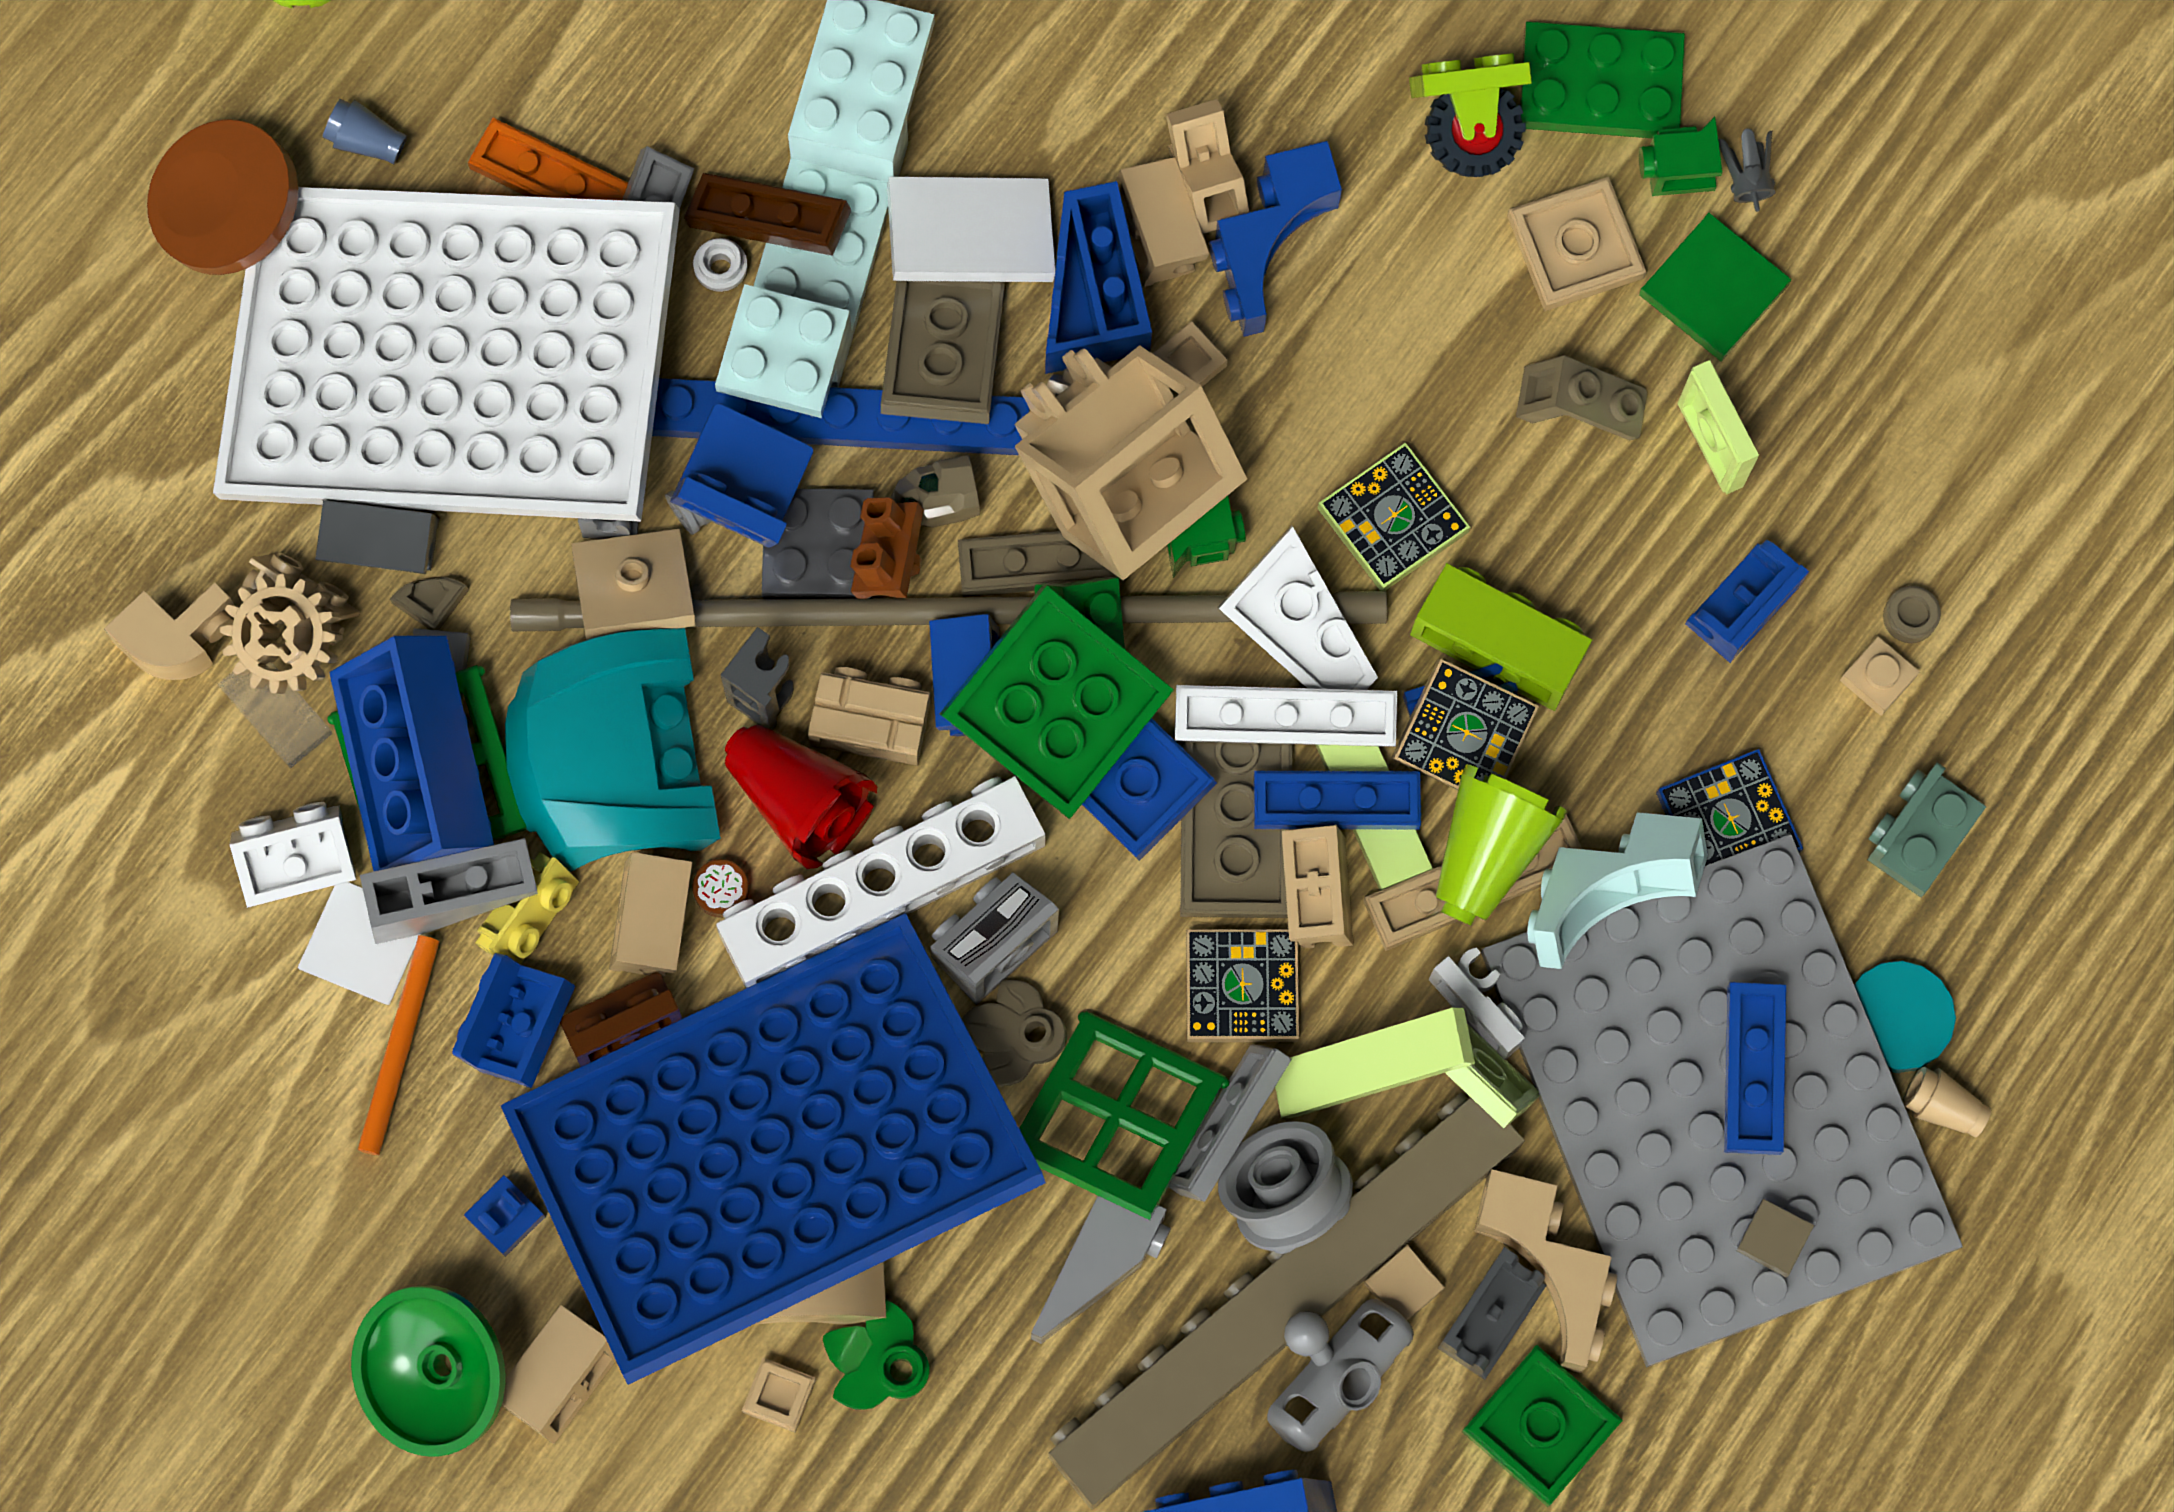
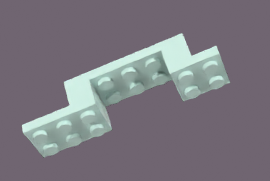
M827 0L788 133L791 159L782 188L846 200L851 208V213L833 256L766 243L754 286L744 284L716 379V392L822 418L830 387L839 388L889 213L888 179L889 177H899L907 150V118L935 24L934 14L879 0Z

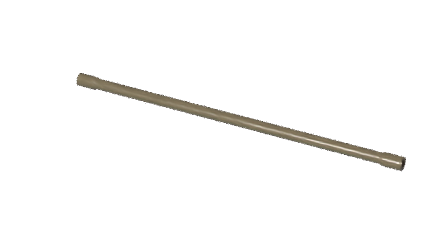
M1339 591L1331 594L1347 624H1386V591ZM1228 595L1120 596L1123 623L1233 622L1218 608ZM1033 597L692 600L695 615V626L693 627L930 625L929 621L984 614H989L996 624H1012ZM559 598L511 599L510 622L512 632L561 631L566 628H584L580 601H565Z

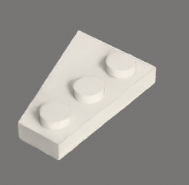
M1291 525L1218 608L1308 689L1367 690L1378 677Z

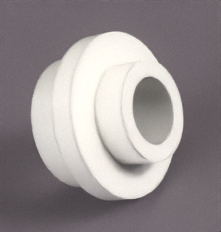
M725 238L712 239L705 242L697 250L693 260L694 272L698 281L707 289L718 292L728 291L743 281L747 273V258L743 249L736 242ZM717 260H726L731 265L729 270L722 274L713 272L711 266Z

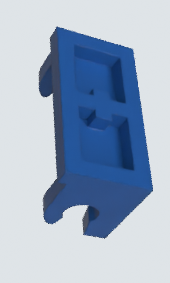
M1765 540L1761 545L1757 544L1698 610L1688 618L1685 625L1731 663L1801 587L1809 571L1803 565L1796 563L1774 543Z
M989 614L929 621L935 723L939 731L950 730V736L966 735L939 713L1000 639V628Z

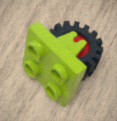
M1514 53L1474 58L1475 69L1461 70L1460 60L1421 65L1422 75L1409 77L1411 98L1441 95L1438 99H1434L1430 106L1432 108L1429 116H1426L1427 134L1425 139L1426 144L1431 146L1432 152L1430 153L1434 159L1439 160L1443 164V168L1449 172L1465 177L1493 175L1501 171L1500 169L1504 166L1510 165L1515 159L1513 157L1515 153L1521 150L1524 141H1521L1522 132H1526V123H1522L1521 119L1523 111L1521 106L1516 105L1512 99L1514 96L1508 90H1503L1501 87L1532 83L1529 62L1515 64Z

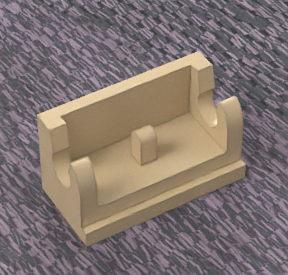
M1176 157L1121 169L1115 181L1118 182L1142 286H1151L1156 282L1194 272L1193 263L1206 260L1209 251Z
M1337 825L1282 831L1289 940L1291 942L1297 941L1304 948H1314L1317 942H1332L1337 947L1353 946L1345 836Z
M635 852L629 855L624 864L609 970L644 975L659 972L662 977L666 975V972L675 973L677 971L692 862Z
M560 1305L506 1377L502 1406L548 1441L555 1444L616 1362L606 1337Z

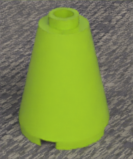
M1466 764L1460 779L1436 898L1445 902L1442 913L1471 926L1475 917L1483 920L1488 919L1563 822L1567 810L1561 806H1556L1551 814L1545 811L1549 802L1548 799L1492 773L1490 777L1485 775L1483 781L1477 780L1474 777L1478 768Z

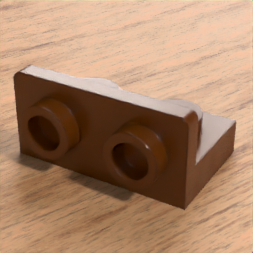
M654 972L562 1016L560 1024L582 1067L681 1020L682 1016L662 975L659 972Z

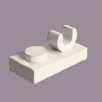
M1477 948L1465 952L1458 966L1448 956L1433 969L1429 981L1452 1007L1464 1008L1467 1024L1488 1042L1504 1060L1519 1049L1525 1037L1519 1032L1523 1025L1516 1014L1506 1004L1501 1002L1496 1006L1488 996L1485 997L1482 994L1495 985L1500 975L1499 972L1495 969L1483 979H1478L1471 975L1469 965L1481 953Z

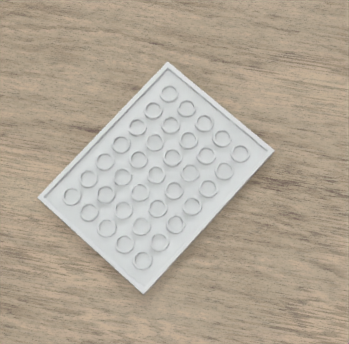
M298 187L296 211L285 236L270 254L245 270L213 494L220 500L323 505V500L391 509L641 522L680 213L676 203Z

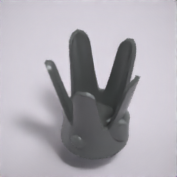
M1747 128L1743 130L1741 135L1743 170L1733 149L1728 147L1724 139H1718L1719 148L1733 179L1731 191L1734 193V201L1738 203L1753 202L1755 211L1759 212V201L1770 198L1776 193L1774 188L1775 181L1770 175L1773 130L1767 133L1764 153L1763 143L1756 142L1754 132Z

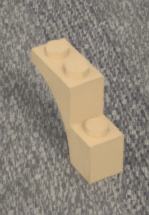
M1491 1169L1485 1181L1474 1232L1489 1236L1505 1244L1524 1258L1534 1270L1540 1271L1545 1276L1543 1282L1547 1285L1546 1288L1552 1297L1560 1324L1561 1355L1559 1365L1565 1370L1581 1373L1587 1367L1588 1360L1597 1362L1601 1353L1605 1329L1596 1327L1600 1306L1610 1307L1617 1282V1274L1608 1272L1611 1256L1546 1241L1547 1234L1556 1236L1563 1212L1564 1203L1554 1201L1558 1186Z

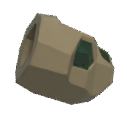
M969 455L938 460L932 465L915 468L898 481L890 497L896 503L918 502L924 509L921 526L933 528L958 523L980 515L977 488Z

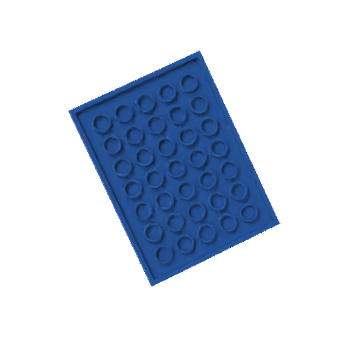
M906 913L500 1105L628 1385L1046 1183L1038 1163Z

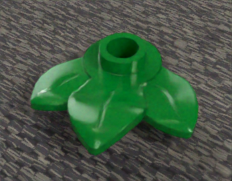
M886 1299V1318L866 1321V1327H843L823 1335L824 1347L830 1361L839 1371L845 1374L837 1384L833 1398L844 1406L855 1410L873 1409L888 1397L895 1399L911 1398L923 1390L929 1379L930 1368L928 1359L924 1352L913 1344L914 1331L911 1319L902 1309ZM898 1361L908 1362L912 1366V1374L905 1381H897L891 1376V1368Z

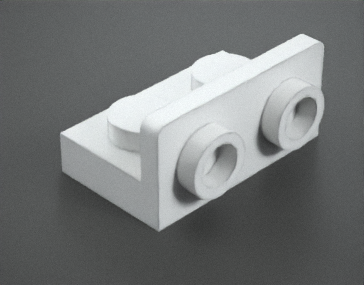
M315 802L293 810L294 817L272 822L271 816H260L239 824L240 830L231 834L230 848L247 908L356 880L355 868L342 825L340 806L327 808L325 802Z

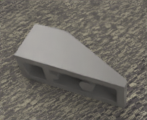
M525 838L360 875L375 944L432 932L538 894Z
M1097 1196L1031 1332V1340L1040 1344L1044 1343L1140 1269L1147 1254L1157 1259L1171 1230L1170 1227L1162 1224L1167 1209L1158 1205L1151 1220H1148Z

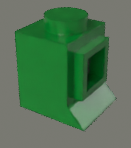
M1715 116L1701 131H1697L1696 126L1659 129L1658 134L1653 135L1649 146L1639 148L1641 178H1650L1652 196L1716 190L1715 177L1721 176L1723 171Z
M1228 496L1167 545L1173 578L1188 561H1190L1192 567L1228 560L1229 554H1233L1235 551V545L1246 541L1241 511H1231Z

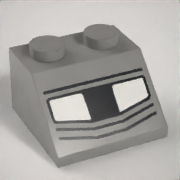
M1011 873L1003 882L997 877L990 880L974 896L973 901L977 905L962 919L957 914L952 915L932 934V938L936 942L930 946L931 958L975 1005L979 1004L1000 985L1001 981L1011 975L1058 932L1059 909L1051 900L1014 873Z

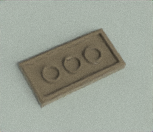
M1182 741V748L1215 779L1217 784L1181 819L1180 917L1288 918L1282 831L1292 829H1254V771H1292V744Z

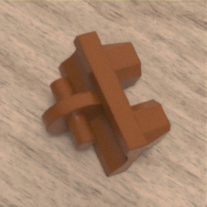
M890 497L867 498L863 501L860 518L864 521L861 543L853 550L850 565L855 572L851 593L857 599H867L876 595L907 598L910 578L919 574L922 563L921 557L916 553L924 509L918 502L896 503Z

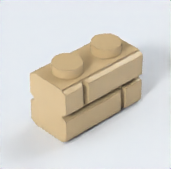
M837 667L834 674L821 672L808 733L811 746L918 766L930 711V692L921 691L922 685L919 682L907 678L892 677L889 679L888 684L867 681V673L849 667Z

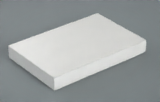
M889 177L887 195L893 281L1053 282L1055 277V259L1048 179Z

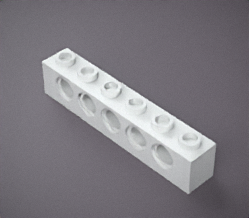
M1000 777L987 780L971 791L972 798L954 807L951 801L941 803L922 815L923 822L905 831L902 826H896L880 833L872 840L874 846L856 855L853 854L852 850L839 853L823 863L824 871L804 880L802 875L793 876L773 888L775 895L757 904H754L753 900L749 899L727 909L723 913L725 920L716 923L719 936L745 988H749L900 915L912 913L1045 847V832L1017 778L1013 777L1005 782H1002ZM984 820L993 827L994 833L986 841L973 842L966 838L963 834V829L971 821ZM933 844L940 847L945 855L939 864L925 867L915 861L913 858L914 853L923 845ZM878 868L890 871L895 877L892 886L880 892L873 891L864 884L866 875ZM826 893L840 895L845 900L843 909L834 916L819 914L814 909V905L821 895ZM779 917L791 920L795 924V930L789 938L783 941H774L764 934L765 927L771 920Z

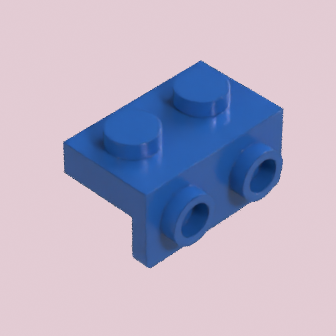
M495 953L488 969L481 977L479 990L467 1018L458 1030L457 1041L452 1054L479 1072L532 1088L575 985L565 978L522 966L507 955Z

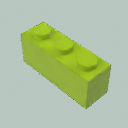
M1448 563L1444 566L1419 611L1410 636L1475 670L1496 663L1503 667L1500 672L1501 674L1495 675L1493 677L1494 680L1501 684L1507 682L1516 683L1518 693L1553 711H1556L1592 642V639L1585 636L1582 629L1575 623L1564 618L1552 619L1535 610L1534 604L1524 596L1513 592L1505 594L1489 586L1485 578L1478 572L1467 567H1459L1457 569Z

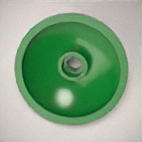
M416 1285L392 1292L378 1301L365 1315L357 1330L351 1356L354 1389L368 1420L389 1442L409 1453L420 1456L439 1457L471 1446L492 1426L498 1416L504 1398L506 1385L505 1362L497 1336L488 1320L467 1299L456 1292L438 1286ZM445 1355L451 1362L452 1371L445 1365Z

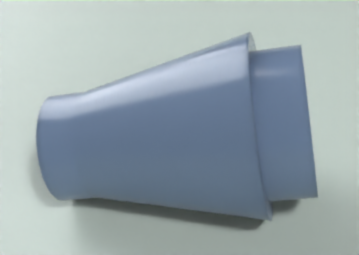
M339 99L326 124L323 138L333 142L334 149L385 160L394 165L402 152L407 135L395 130L358 101L354 100L352 103Z

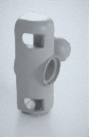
M1370 1299L1363 1303L1329 1342V1329L1326 1321L1320 1315L1304 1311L1292 1316L1285 1326L1284 1338L1286 1344L1295 1354L1305 1357L1309 1356L1311 1361L1271 1405L1267 1414L1269 1424L1285 1442L1305 1452L1317 1448L1319 1442L1331 1429H1335L1351 1410L1358 1411L1373 1403L1379 1394L1381 1376L1394 1363V1359L1399 1353L1411 1344L1414 1336L1412 1326L1398 1311L1378 1299ZM1371 1313H1377L1391 1323L1377 1340L1367 1331L1360 1328L1363 1318ZM1297 1396L1305 1398L1316 1407L1302 1423L1285 1411L1288 1401Z

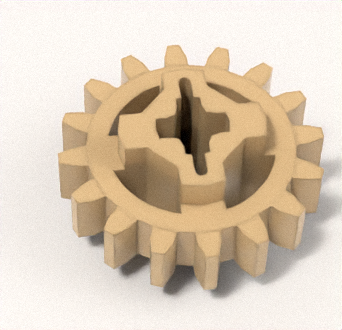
M278 574L275 583L270 577H257V592L250 587H241L237 591L243 604L241 606L227 605L225 611L234 617L233 625L220 627V633L232 636L233 644L228 645L222 650L223 655L238 656L240 661L235 665L233 672L235 675H246L252 672L250 687L254 689H263L269 682L270 692L274 694H285L288 685L293 691L307 690L305 676L313 681H322L325 675L319 666L321 662L336 663L338 657L328 649L330 643L343 641L342 634L331 632L330 624L341 618L340 613L325 612L323 607L327 604L330 596L326 592L310 595L313 589V581L309 579H299L294 585L293 576L289 574ZM278 597H287L297 603L294 606H288L283 611L277 604H272L270 600ZM251 623H252V628H251V641H250V626H251ZM278 624H286L287 626L282 633L286 641L285 644H278L276 641L281 635L277 627ZM312 627H313V642H312V645H311V635H312ZM280 657L285 664H291L293 668L278 671L266 666V664L274 662Z

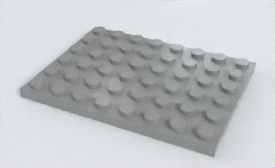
M1791 834L1706 865L1696 897L1671 896L1655 898L1629 905L1611 913L1593 925L1579 938L1566 957L1562 969L1540 967L1536 945L1529 943L1527 932L1482 949L1481 954L1489 974L1495 969L1500 974L1494 985L1500 1002L1506 1004L1523 1025L1519 1032L1525 1039L1520 1045L1519 1050L1533 1085L1539 1092L1542 1108L1600 1253L1611 1256L1608 1272L1617 1274L1615 1291L1646 1368L1957 1251L1963 1247ZM1730 982L1786 985L1784 1152L1781 1155L1724 1152L1727 986ZM1763 1199L1814 1225L1787 1278L1736 1251Z

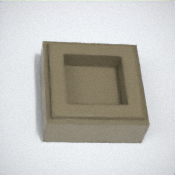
M1763 1199L1736 1251L1787 1278L1814 1225Z

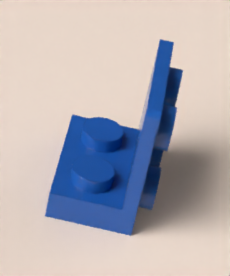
M719 403L715 404L711 409L670 502L770 548L779 543L787 523L783 522V518L811 459L813 448Z

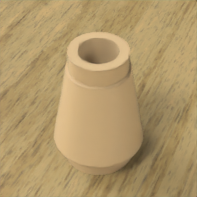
M1922 1067L1910 1082L1903 1099L1904 1106L1912 1110L1913 1118L1962 1133H1968L1973 1137H1978L1991 1115L1990 1107L1982 1104V1101L1940 1068L1932 1071Z

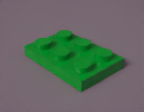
M1526 22L1522 63L1529 62L1532 84L1521 85L1520 106L1523 114H1521L1522 123H1526V129L1650 139H1652L1653 135L1658 134L1659 129L1680 128L1685 33Z

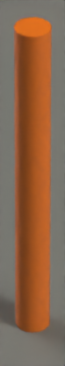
M421 935L417 938L358 1146L359 1151L367 1154L380 1155L440 941Z

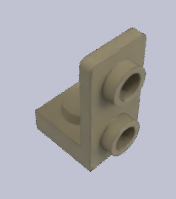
M1563 355L1524 366L1516 417L1533 424L1567 415L1624 439L1634 440L1638 439L1641 434L1647 391L1643 387Z

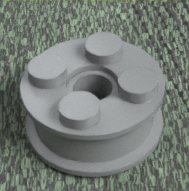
M1298 1121L1275 1124L1247 1138L1239 1145L1218 1181L1220 1200L1227 1211L1237 1218L1238 1227L1246 1240L1260 1249L1274 1251L1278 1254H1285L1295 1248L1306 1245L1332 1228L1337 1221L1348 1213L1353 1188L1351 1174L1344 1162L1335 1156L1333 1145L1325 1132L1313 1124Z

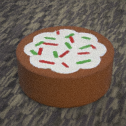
M721 859L710 861L697 871L693 879L692 890L695 901L699 908L710 916L723 918V913L727 909L748 899L749 886L746 875L737 864L731 861Z

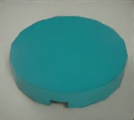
M1905 961L1881 963L1862 974L1854 984L1890 1072L1902 1073L1921 1069L1937 1059L1951 1041L1956 1021L1952 996L1942 980L1925 967Z

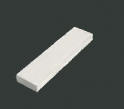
M1176 685L1175 741L1396 746L1397 691Z

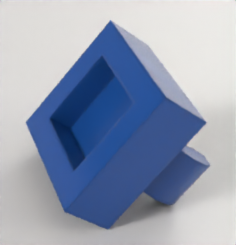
M505 1175L464 1214L466 1219L505 1257L545 1218L544 1214Z

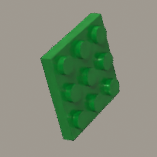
M1043 584L939 714L1065 817L1071 819L1174 689L1055 591Z

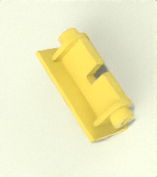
M540 852L534 860L530 859L538 894L520 900L515 908L505 905L492 910L482 926L477 929V932L481 935L476 940V945L491 955L495 953L507 955L520 965L536 949L541 935L556 914L568 904L573 890L579 883L556 858L552 857L550 859Z

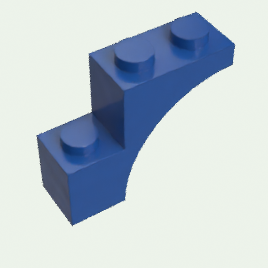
M1328 141L1265 156L1263 175L1257 177V187L1262 205L1266 209L1217 220L1215 240L1209 241L1210 255L1215 271H1225L1230 288L1223 290L1226 312L1230 322L1239 320L1243 337L1264 332L1267 313L1263 296V280L1268 266L1279 247L1301 225L1325 212L1339 208L1342 188Z

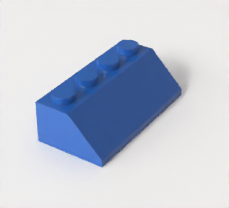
M393 636L330 671L373 872L494 845L491 823L486 811L479 780V770L474 758L467 727V717L461 701L455 674V664L451 657L447 636Z

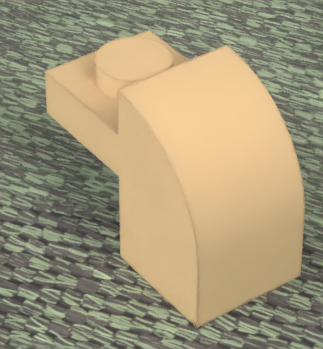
M1218 99L1166 114L1171 144L1168 145L1170 157H1176L1202 234L1216 230L1217 220L1249 213L1244 179L1230 152L1224 111Z
M214 583L174 620L143 591L104 629L111 640L146 673L166 680H182L201 674L213 665V662L202 646L207 641L214 643L224 636V634L220 633V627L233 625L234 619L225 611L227 605H234V603Z

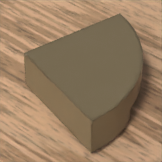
M447 577L426 579L404 585L394 593L390 600L393 605L428 629L439 631L467 594L468 588L465 584Z

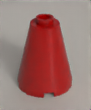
M759 724L753 725L750 728H740L730 737L725 746V753L727 754L725 758L726 768L794 860L806 869H815L822 866L823 863L817 858L828 850L832 851L835 855L841 853L858 835L871 815L874 805L867 801L869 791L877 794L878 787L873 780L860 771Z

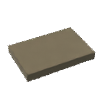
M896 281L881 398V414L989 424L1005 282Z

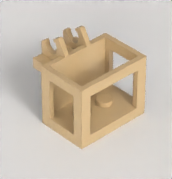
M1140 345L1113 367H1110L1098 358L1094 360L1085 348L1076 354L1073 350H1070L1062 356V359L1074 383L1056 398L1043 382L1038 383L1035 387L1029 383L1021 389V393L1031 411L1014 424L1022 438L1015 445V448L1063 538L1124 581L1245 482L1247 477L1200 384ZM1169 388L1179 393V395L1174 398ZM1189 417L1198 435L1190 430L1186 422Z

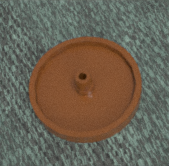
M239 120L209 122L192 129L179 138L167 150L157 165L148 191L147 211L149 224L160 246L184 266L209 275L236 273L264 259L285 236L297 207L298 178L293 161L287 151L277 140L261 128Z

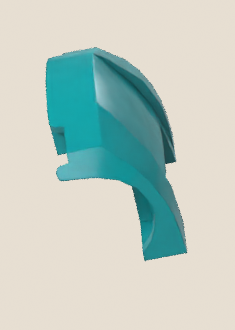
M685 628L636 630L592 638L556 650L537 661L522 673L515 698L510 702L506 715L507 772L519 813L527 826V830L531 833L536 831L552 857L559 860L569 872L589 862L622 852L660 847L702 851L721 839L712 786L700 785L684 686L694 680Z

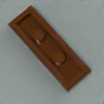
M703 173L684 219L688 226L694 229L833 256L851 213V208L847 201Z

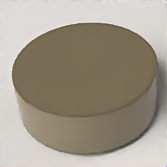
M1907 586L1897 590L1890 597L1883 611V621L1887 631L1895 639L1904 643H1918L1927 639L1938 626L1941 616L1940 606L1935 596L1928 590L1918 586Z

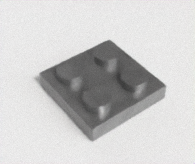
M797 489L783 518V522L787 523L779 543L770 548L763 546V599L856 598L851 593L855 572L850 565L853 550L861 543L864 521L860 518L863 501L867 498H874L873 490Z

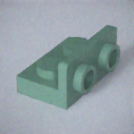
M1936 762L1927 775L1919 769L1915 772L1899 795V797L1907 801L1900 814L1895 818L1887 812L1868 838L1877 846L1867 860L1921 898L1986 808L1984 804L1943 777L1942 774L1946 768Z

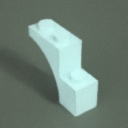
M1637 812L1631 833L1622 835L1619 853L1559 847L1553 868H1547L1543 873L1539 910H1532L1528 921V941L1536 945L1540 967L1562 969L1566 957L1579 938L1597 922L1624 907L1662 897H1696L1708 857L1702 818Z

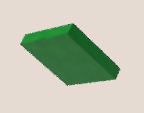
M1708 213L1641 288L1639 296L1722 362L1785 291L1792 279L1713 215Z
M1536 1345L1463 1429L1462 1433L1545 1506L1549 1507L1623 1420Z

